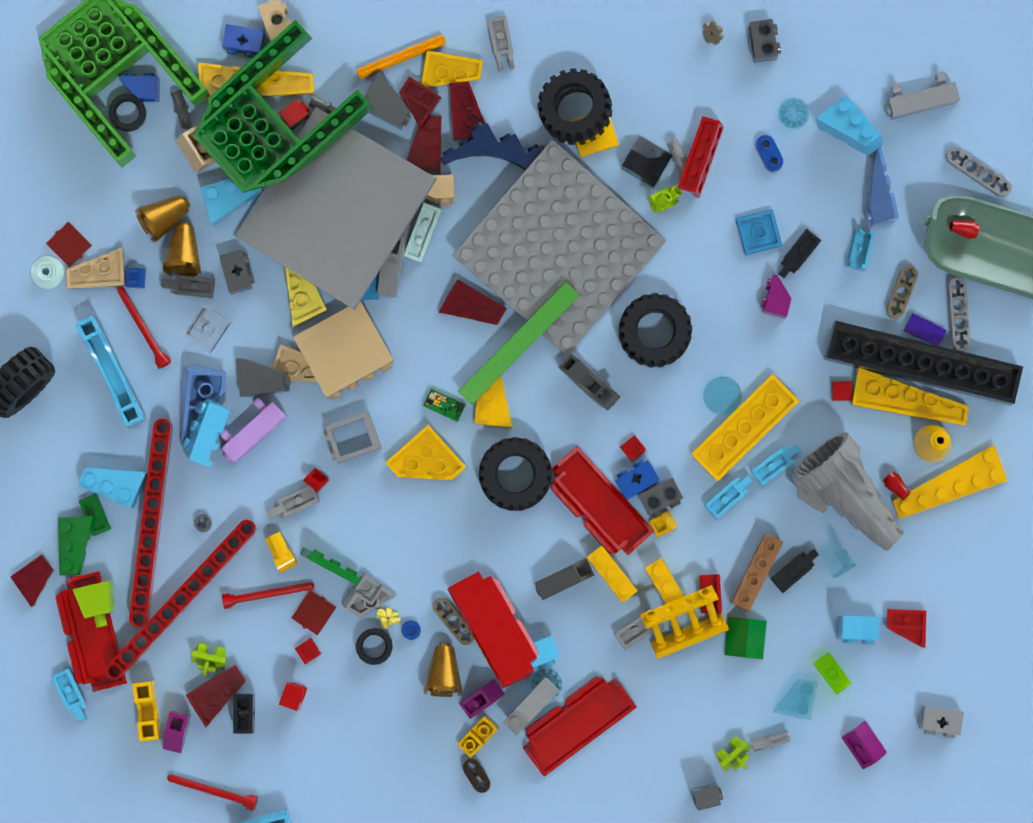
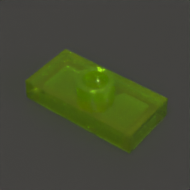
M829 652L813 663L836 695L852 684Z

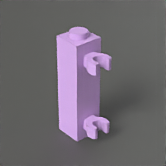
M258 397L253 403L261 411L260 414L234 437L226 429L223 430L222 434H219L227 442L221 449L224 451L222 455L229 463L231 461L237 463L287 418L274 402L266 406Z

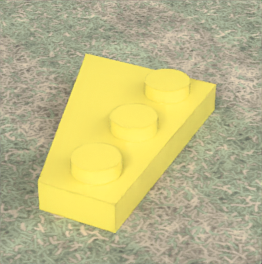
M285 267L292 326L295 327L328 311L316 286Z

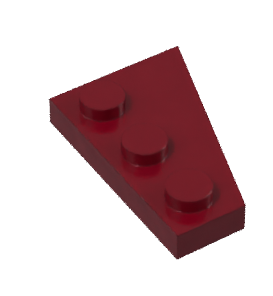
M469 82L450 83L453 141L466 140L468 138L473 140L470 132L473 131L472 127L482 122L483 125L485 124L483 115L480 112Z
M430 116L423 128L418 126L407 157L408 162L427 173L441 174L442 116Z
M457 279L438 313L498 325L507 308Z
M235 664L186 694L187 699L205 727L210 724L246 680Z

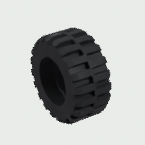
M571 68L570 72L567 73L565 70L559 72V76L553 75L550 77L551 82L549 84L545 82L543 85L544 91H541L538 96L540 102L537 103L539 116L546 130H548L553 138H557L559 142L565 143L567 141L569 145H575V142L583 145L586 144L585 140L590 139L591 142L596 140L595 135L599 134L601 136L605 132L603 128L604 126L608 127L610 123L609 117H612L613 112L611 108L613 106L612 100L603 81L598 79L597 75L592 72L588 74L587 70L584 69L577 72L576 68ZM576 92L589 95L593 105L585 118L575 122L561 119L558 114V107L563 98Z
M645 294L633 300L626 307L619 323L618 336L622 344L621 347L631 360H635L639 365L660 368L674 363L684 354L692 338V325L686 308L679 304L677 299H672L666 294ZM660 313L671 321L673 336L664 347L650 348L640 341L637 334V326L645 315Z
M25 348L1 366L0 417L9 418L11 415L22 410L39 395L51 381V378L54 377V365L37 348Z
M518 437L502 439L494 443L485 452L480 462L479 481L486 497L501 509L522 511L531 508L539 503L549 490L552 479L550 460L545 451L529 439ZM508 457H522L533 468L534 477L532 483L521 492L507 491L498 481V467Z

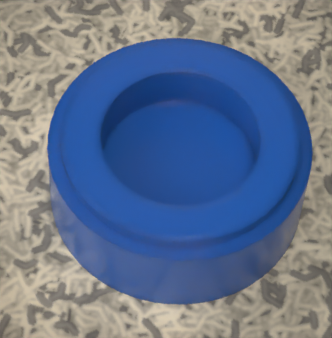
M407 621L403 624L401 632L406 639L414 640L420 635L421 627L416 621Z

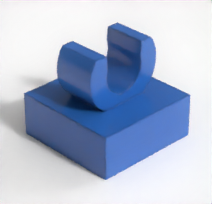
M126 268L125 287L145 289L146 269Z

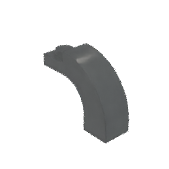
M571 353L559 365L558 368L579 389L607 411L620 398L617 392L603 383Z

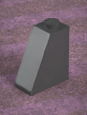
M378 72L365 95L367 101L374 107L369 113L401 130L403 126L406 127L411 119V116H409L410 111L382 74Z
M236 359L240 397H255L290 391L291 379L288 372L249 359Z
M587 558L535 582V589L537 594L544 600L595 575Z

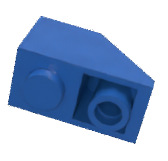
M125 73L124 76H119L120 82L141 102H160V79L154 73H144L143 76H136L135 73Z

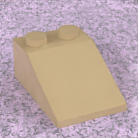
M199 125L182 133L176 140L195 173L216 163L194 137Z
M432 175L437 180L425 199L440 204L441 207L451 206V203H455L454 175Z

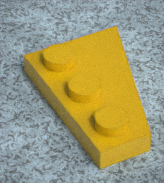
M427 51L421 84L425 87H434L450 83L480 80L483 60Z

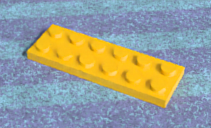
M772 374L690 455L718 482L799 400Z

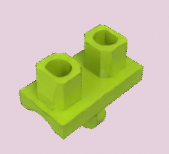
M676 185L671 188L668 186L647 199L650 201L651 209L659 214L678 204L677 198L682 193Z
M198 643L195 651L192 650L191 662L198 663L197 669L203 670V676L207 677L208 672L216 673L217 668H226L225 648L216 647L214 655L207 654L208 645Z
M735 736L729 742L734 749L733 752L728 754L724 749H721L716 753V757L720 762L719 765L725 772L731 767L735 771L741 766L745 770L748 768L745 762L750 757L746 753L751 747L746 741L743 742Z

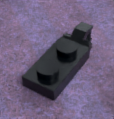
M806 229L783 258L781 264L784 267L778 275L784 279L790 271L793 274L798 271L822 240Z
M813 549L806 555L803 551L772 576L770 580L784 593L815 565L812 561L819 556V553Z

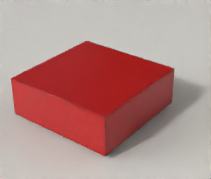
M852 381L832 382V401H852Z
M635 435L620 446V449L631 462L646 451Z
M314 468L303 481L318 493L329 482V479Z
M312 638L295 648L305 665L321 655Z

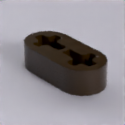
M467 759L463 764V771L473 788L479 793L488 791L490 780L480 763L476 759ZM470 762L471 764L475 763L477 765L475 767V771L477 772L476 775H474L471 770H466V768H468L467 763ZM477 776H479L482 781H487V783L485 784V789H483L482 787L478 788L476 786L478 784V780L476 779Z

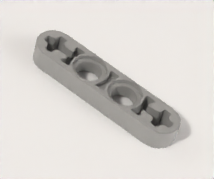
M953 147L946 153V161L951 166L996 196L1005 197L1011 192L1012 186L1007 179L962 149ZM955 152H957L958 158L962 160L965 157L967 159L962 163V166H960L959 163L961 161L958 159H955L953 161L951 159L952 155L950 153L954 154ZM973 162L976 166L975 171H967L966 163ZM985 172L989 173L992 177L989 183L984 182L981 178ZM997 178L998 181L996 183L1000 186L1002 184H1005V189L1007 191H1003L1001 193L999 192L1000 188L997 185H994L993 188L990 185L993 184L995 179Z
M955 277L948 283L951 341L954 350L963 352L970 346L967 287L964 279ZM956 281H958L959 285H962L958 292L959 295L963 294V297H952V294L956 295V288H952ZM955 300L963 302L962 310H956L953 307ZM956 319H962L965 322L963 329L955 327ZM965 331L966 335H962V341H966V344L960 348V345L956 344L960 340V336H955V332L962 333Z

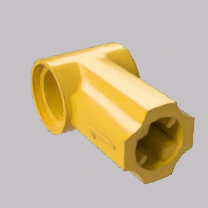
M281 532L265 539L280 573L298 565L292 551L288 549Z

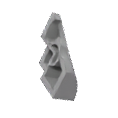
M362 573L358 585L353 586L342 602V605L346 610L361 618L368 614L371 609L380 607V604L387 599H393L396 594L367 574Z

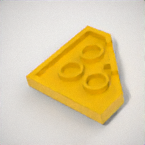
M429 425L385 462L399 478L453 480L467 468Z

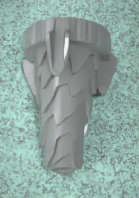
M847 432L839 433L819 445L795 469L792 479L798 488L797 497L822 513L827 511V505H831L841 517L845 516L856 530L860 529L873 543L887 551L901 538L904 531L894 520L889 508L880 499L882 495L873 486L872 479L865 472L859 454L860 447Z

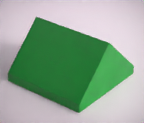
M728 617L727 625L729 630L726 634L724 655L763 659L767 621Z

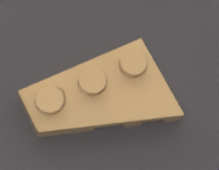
M123 247L66 269L67 289L125 286Z
M280 344L272 367L288 372L291 381L317 382L301 351Z

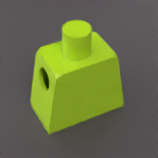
M113 581L73 589L84 618L94 617L96 628L107 626L105 614L112 613L115 610Z

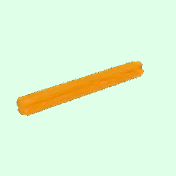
M442 34L358 68V76L360 79L368 77L446 44V40Z

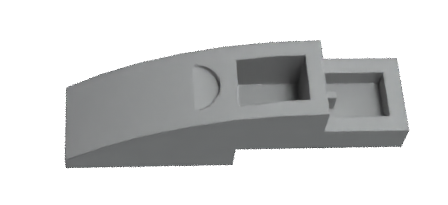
M410 223L380 269L378 295L397 297Z

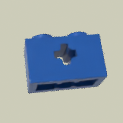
M226 24L222 47L228 54L237 55V53H243L246 57L253 58L263 49L265 33L263 30ZM243 39H246L247 43H244L243 46H241L240 42H242Z
M640 460L632 465L634 467L633 470L629 472L624 470L616 475L618 479L615 480V483L626 500H629L660 480L648 460L646 462ZM633 474L641 476L639 484L637 482L632 483Z

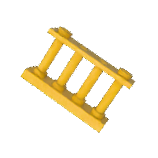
M712 585L640 614L646 629L652 627L656 640L650 643L657 659L729 630L722 613L716 614L713 602L719 599ZM705 605L710 618L699 622L695 609ZM688 613L692 625L681 629L677 616ZM670 620L674 633L663 637L659 624Z

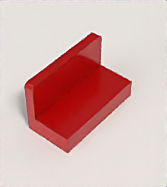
M720 574L699 575L700 590L712 585L719 599L713 602L716 613H722ZM704 605L701 607V614H707L708 611Z

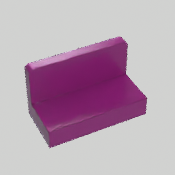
M866 721L841 737L862 769L875 764L887 753Z

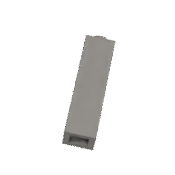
M940 72L935 75L938 86L904 95L902 94L900 83L892 84L891 91L894 97L889 98L886 102L887 116L890 115L891 120L957 104L960 101L956 82L947 84L945 73Z

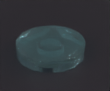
M724 376L711 380L705 387L703 397L709 410L719 415H725L736 410L740 405L742 394L738 383Z

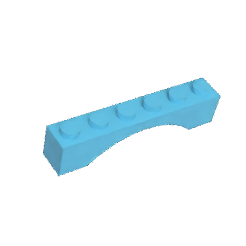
M91 316L77 323V329L110 390L125 426L130 429L146 421L97 318Z

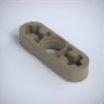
M905 266L899 273L886 308V313L891 319H898L905 312L918 276V272L913 266ZM911 270L913 277L908 279L907 284L900 283V280L904 282L906 279L904 272ZM899 287H904L907 290L906 297L901 298L897 295ZM897 301L904 302V304L900 303L898 306L900 313L893 315V311L890 309L896 306Z
M446 598L436 599L433 603L435 613L461 644H471L474 637L464 619ZM439 601L441 603L446 602L445 608L447 611L453 610V613L448 614L445 619L442 617L445 614L443 610H437V603ZM457 616L459 618L458 626L451 627L448 624L449 617ZM464 624L466 627L462 628L463 631L471 633L469 636L470 641H462L460 631L456 634L454 630L459 629Z

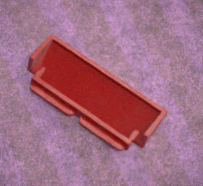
M578 446L552 468V473L557 478L551 482V490L575 517H582L585 520L583 523L584 527L609 554H616L622 549L628 556L655 532Z
M100 571L65 580L67 589L60 591L55 599L63 632L71 637L67 648L75 681L79 684L82 683V685L91 683L93 692L127 684L125 675L118 680H110L105 674V668L119 653L110 613L105 614L108 625L96 628L94 617L84 618L73 592V589L101 583ZM112 666L110 674L113 677H117L120 670L117 666Z
M478 571L450 586L447 589L502 689L527 679L534 671L531 663L537 659L539 652L523 623L515 619V609L496 578H492V576L483 579Z
M594 677L567 697L565 700L566 704L563 707H554L527 727L525 735L530 742L522 748L544 777L637 708L615 678L607 684L603 677Z

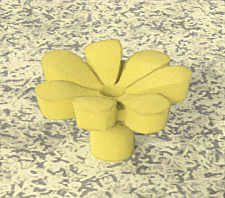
M389 607L386 608V611L380 608L376 612V617L380 619L381 627L384 629H388L389 624H399L401 620L398 618L400 614L398 612L392 613V608Z

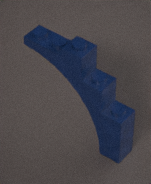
M480 122L473 126V131L470 132L473 140L470 141L468 138L459 143V148L455 150L450 148L442 153L443 157L440 160L443 165H447L463 158L488 156L503 159L526 170L545 147L544 145L538 146V144H535L527 149L529 153L526 154L516 134L511 136L508 133L499 138L501 142L498 143L488 123L483 125Z

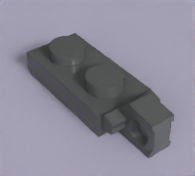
M177 275L172 276V280L162 279L161 287L171 289L170 293L175 295L213 299L215 279Z

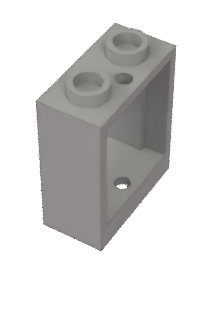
M369 411L325 426L326 431L323 433L326 442H331L333 448L330 450L333 461L337 460L338 464L382 449ZM364 420L372 446L341 456L332 430Z

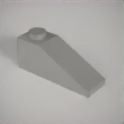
M545 677L506 717L503 723L518 735L559 692V689Z

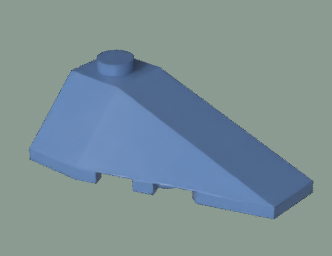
M882 147L874 151L868 211L865 212L866 220L868 223H871V227L894 223L899 218L894 193L889 192L890 177L888 175L885 176L884 173L887 171Z
M183 365L181 382V445H183L185 438L189 437L191 433L190 427L193 420H197L200 404L204 403L206 398L218 403L220 396L222 397L225 389V371L204 366Z

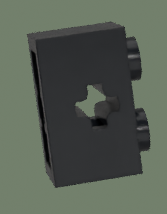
M233 694V734L255 733V694Z

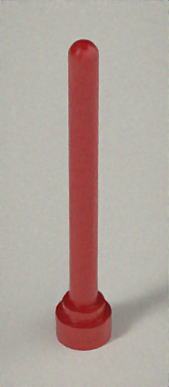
M119 287L117 293L154 353V363L158 369L166 367L172 362L171 359L164 352H161L125 289Z
M308 582L234 596V594L230 595V593L222 594L224 609H230L232 606H236V603L314 589V583Z
M172 774L167 776V780L171 783L241 803L250 811H254L257 804L258 796L252 794L250 796H241Z

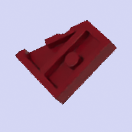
M410 76L399 92L420 128H423L442 99L441 96Z
M41 554L10 576V578L29 605L33 607L54 570L44 555Z

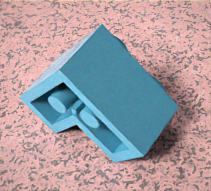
M838 616V639H843V643L857 644V640H862V644H874V640H879V617Z

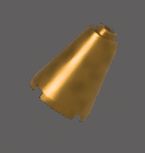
M179 195L139 207L135 212L139 213L136 217L146 235L148 233L152 235L150 240L155 243L189 212L190 204L186 197L182 198Z
M181 222L174 228L162 267L163 272L172 276L173 272L178 273V275L194 277L198 275V272L201 273L194 227L190 226V223Z
M439 643V646H436L434 649L423 693L426 695L428 691L431 692V696L453 697V693H457V696L462 695L455 649L451 647L450 643Z

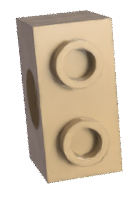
M272 0L258 5L270 41H272L292 23L291 20L287 21L285 15L288 13L285 2L281 3L280 0ZM281 17L282 22L279 25H275L272 23L274 18Z

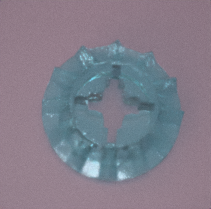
M796 98L786 100L779 109L781 122L789 128L802 127L809 118L808 105L803 100ZM794 106L796 111L800 113L797 114L795 121L793 115L788 113L792 111Z
M551 669L540 670L532 679V690L546 676L550 681H555L554 685L559 689V692L552 698L554 699L562 689L561 677Z

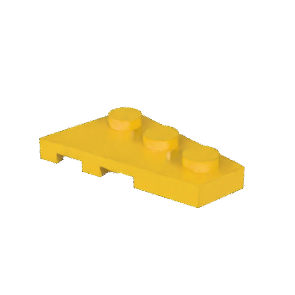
M501 376L477 399L474 424L512 428Z

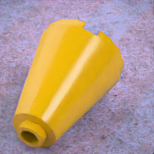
M930 424L922 427L916 433L914 447L921 459L928 462H939L950 454L952 438L944 427Z

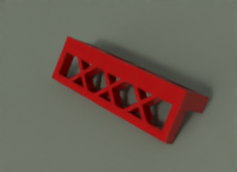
M702 116L677 187L679 190L692 193L697 198H700L724 128L720 121Z

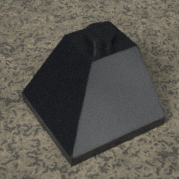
M640 136L623 162L621 170L654 188L672 158V154Z

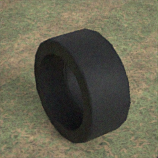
M122 94L112 100L109 106V117L118 129L131 132L143 125L146 119V109L136 96ZM124 102H132L138 107L139 114L133 123L124 124L117 118V108Z
M377 628L362 632L356 642V653L359 658L370 665L385 662L390 657L393 649L389 634ZM371 635L380 636L386 645L385 652L378 658L367 656L363 650L365 639Z

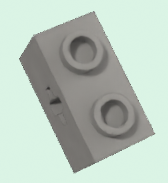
M923 705L919 728L924 729L925 734L935 735L936 732H942L944 737L955 738V735H961L964 712ZM942 717V720L945 721V725L942 724L940 727V724H937V720H941Z

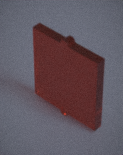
M69 222L59 231H56L55 235L46 243L68 267H71L79 258H83V254L92 246Z
M309 590L292 616V619L301 624L303 629L307 628L318 636L336 607L326 601L325 597H320Z

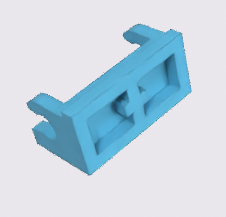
M860 228L854 230L845 267L860 271L867 269L875 235L874 231L867 232Z

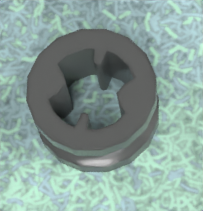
M200 514L195 518L194 526L198 531L206 532L211 528L212 521L209 516ZM200 518L208 520L205 528L202 526L198 527Z

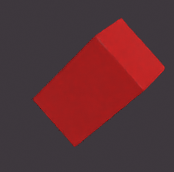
M291 681L286 682L278 705L295 711L300 710L307 687Z

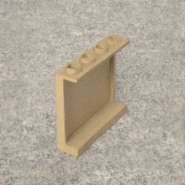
M361 300L355 310L347 307L293 337L327 399L331 397L333 400L342 395L341 391L346 388L352 390L358 386L357 382L363 379L365 381L375 377L374 373L379 370L384 372L392 367L391 364L394 363Z

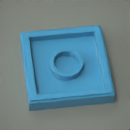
M773 209L735 219L745 256L783 246Z

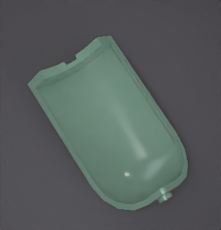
M962 195L945 196L937 200L931 215L927 214L924 225L927 226L924 247L928 258L936 267L951 275L1033 299V215ZM952 220L975 221L976 224H979L978 236L975 239L969 240L954 232H950V222Z

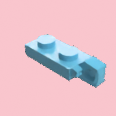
M797 444L789 450L785 446L750 472L762 487L793 464L792 462L795 461L793 456L801 450Z
M748 475L741 481L736 478L704 506L717 520L746 495L748 490L745 487L753 480Z
M67 668L51 676L70 715L75 714L78 722L87 719L84 711L87 708L86 702L71 669Z

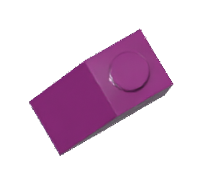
M493 679L460 702L459 705L469 719H471L504 696L505 693L496 680Z

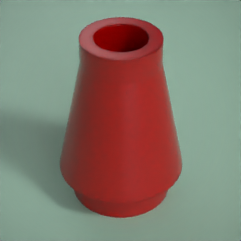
M952 220L949 225V231L971 240L978 236L979 224H976L975 221Z
M891 472L884 478V487L897 495L901 500L906 499L911 492L907 489L899 474Z

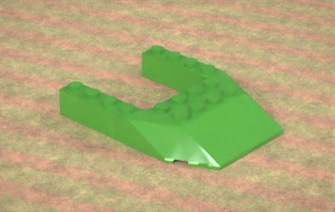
M84 0L39 37L47 79L121 168L133 160L136 155L91 102V99L143 56L150 52L195 107L211 96L134 4L122 0Z

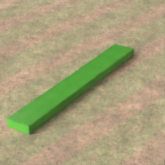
M565 282L458 392L472 405L580 295Z

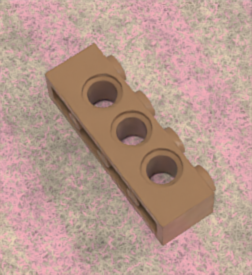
M768 534L763 535L730 602L731 604L750 612L783 544L782 541Z

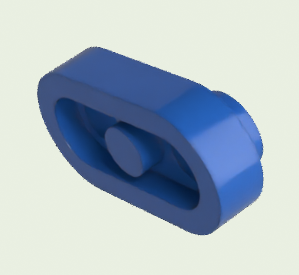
M769 135L760 136L755 146L764 167L770 172L780 170L783 165V158L774 139ZM767 141L769 147H763L762 142ZM775 158L777 164L773 165L770 160Z

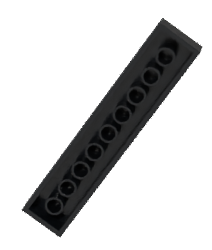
M835 321L832 325L824 359L1010 406L1015 404L1023 366L840 321Z

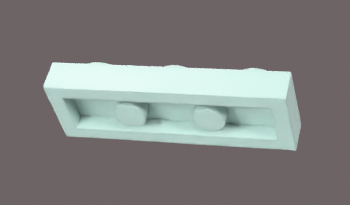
M423 203L404 257L422 263L442 209Z

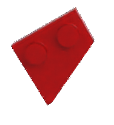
M887 609L886 628L910 642L926 648L927 610Z

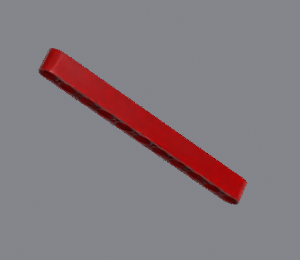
M163 418L155 421L152 432L129 622L136 628L143 627L149 621L173 433L172 423ZM165 422L168 425V429L166 432L161 433L159 425ZM163 441L165 449L162 452H158L156 445ZM160 460L163 463V468L160 471H156L154 463ZM158 479L161 486L159 489L153 490L151 484L154 480ZM151 499L158 501L157 508L151 509L149 507ZM149 518H154L156 521L153 528H148L147 526ZM147 537L153 539V545L149 548L144 544V540ZM145 556H149L151 559V563L147 567L142 564V558ZM142 575H146L149 580L145 586H142L139 582ZM140 594L146 597V602L143 605H139L137 602V597ZM138 613L144 617L141 624H137L134 619Z
M243 520L107 665L105 668L107 678L118 680L126 674L254 536L257 529L254 522ZM246 523H250L253 528L249 534H244L242 531V527ZM238 538V547L231 548L229 546L230 539ZM222 551L226 554V559L220 563L216 560V555ZM205 566H211L213 569V573L209 577L203 574ZM193 580H197L200 584L199 589L196 591H192L189 586ZM180 594L186 597L184 605H179L176 601L177 596ZM169 608L173 611V616L167 620L163 617V612ZM152 623H157L160 627L159 632L156 634L150 631ZM140 637L146 639V646L144 648L137 646V639ZM127 651L133 654V659L129 663L123 658L124 653ZM112 666H117L120 670L117 677H113L110 674Z

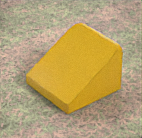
M669 510L649 520L657 538L678 527Z

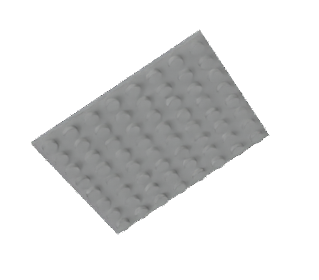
M316 107L297 137L300 140L304 138L329 114ZM351 128L319 158L286 181L266 186L235 236L355 310L437 178Z
M551 140L452 256L526 321L567 282L580 296L542 335L568 356L666 240L554 140Z

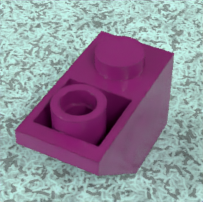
M774 274L771 279L768 278L765 289L768 290L767 297H763L761 308H764V314L785 319L788 315L792 298L778 275Z
M175 711L169 712L162 749L182 753L191 715Z

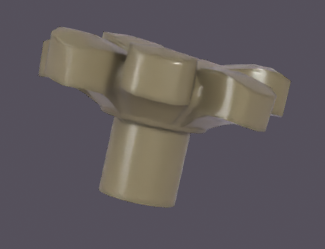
M715 21L707 22L703 25V35L707 36L705 41L708 44L711 42L714 45L719 44L723 39V34H721L723 28L717 26Z

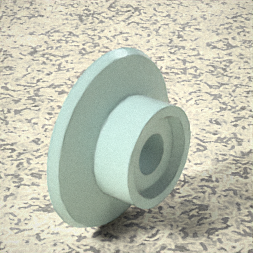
M49 255L35 260L30 271L32 281L42 289L57 287L62 282L65 274L62 262L56 257ZM45 269L50 270L48 275H44Z

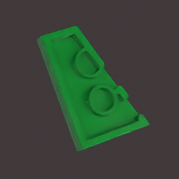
M96 516L58 518L59 576L81 574L86 556L87 542L90 540L92 534L90 531L92 524L95 523Z
M303 547L300 554L355 585H358L361 578L356 576L358 572L349 567L345 570L340 567V562L332 558L328 561L323 558L325 554L315 549L312 552Z

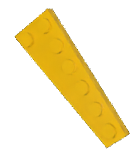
M198 63L199 81L208 93L212 95L237 73L241 67ZM277 70L256 90L262 97L315 94L314 78L312 73L282 72Z
M862 368L857 369L852 406L966 425L969 406Z
M995 445L911 490L910 495L906 499L901 500L897 498L893 500L892 504L898 519L1008 481Z

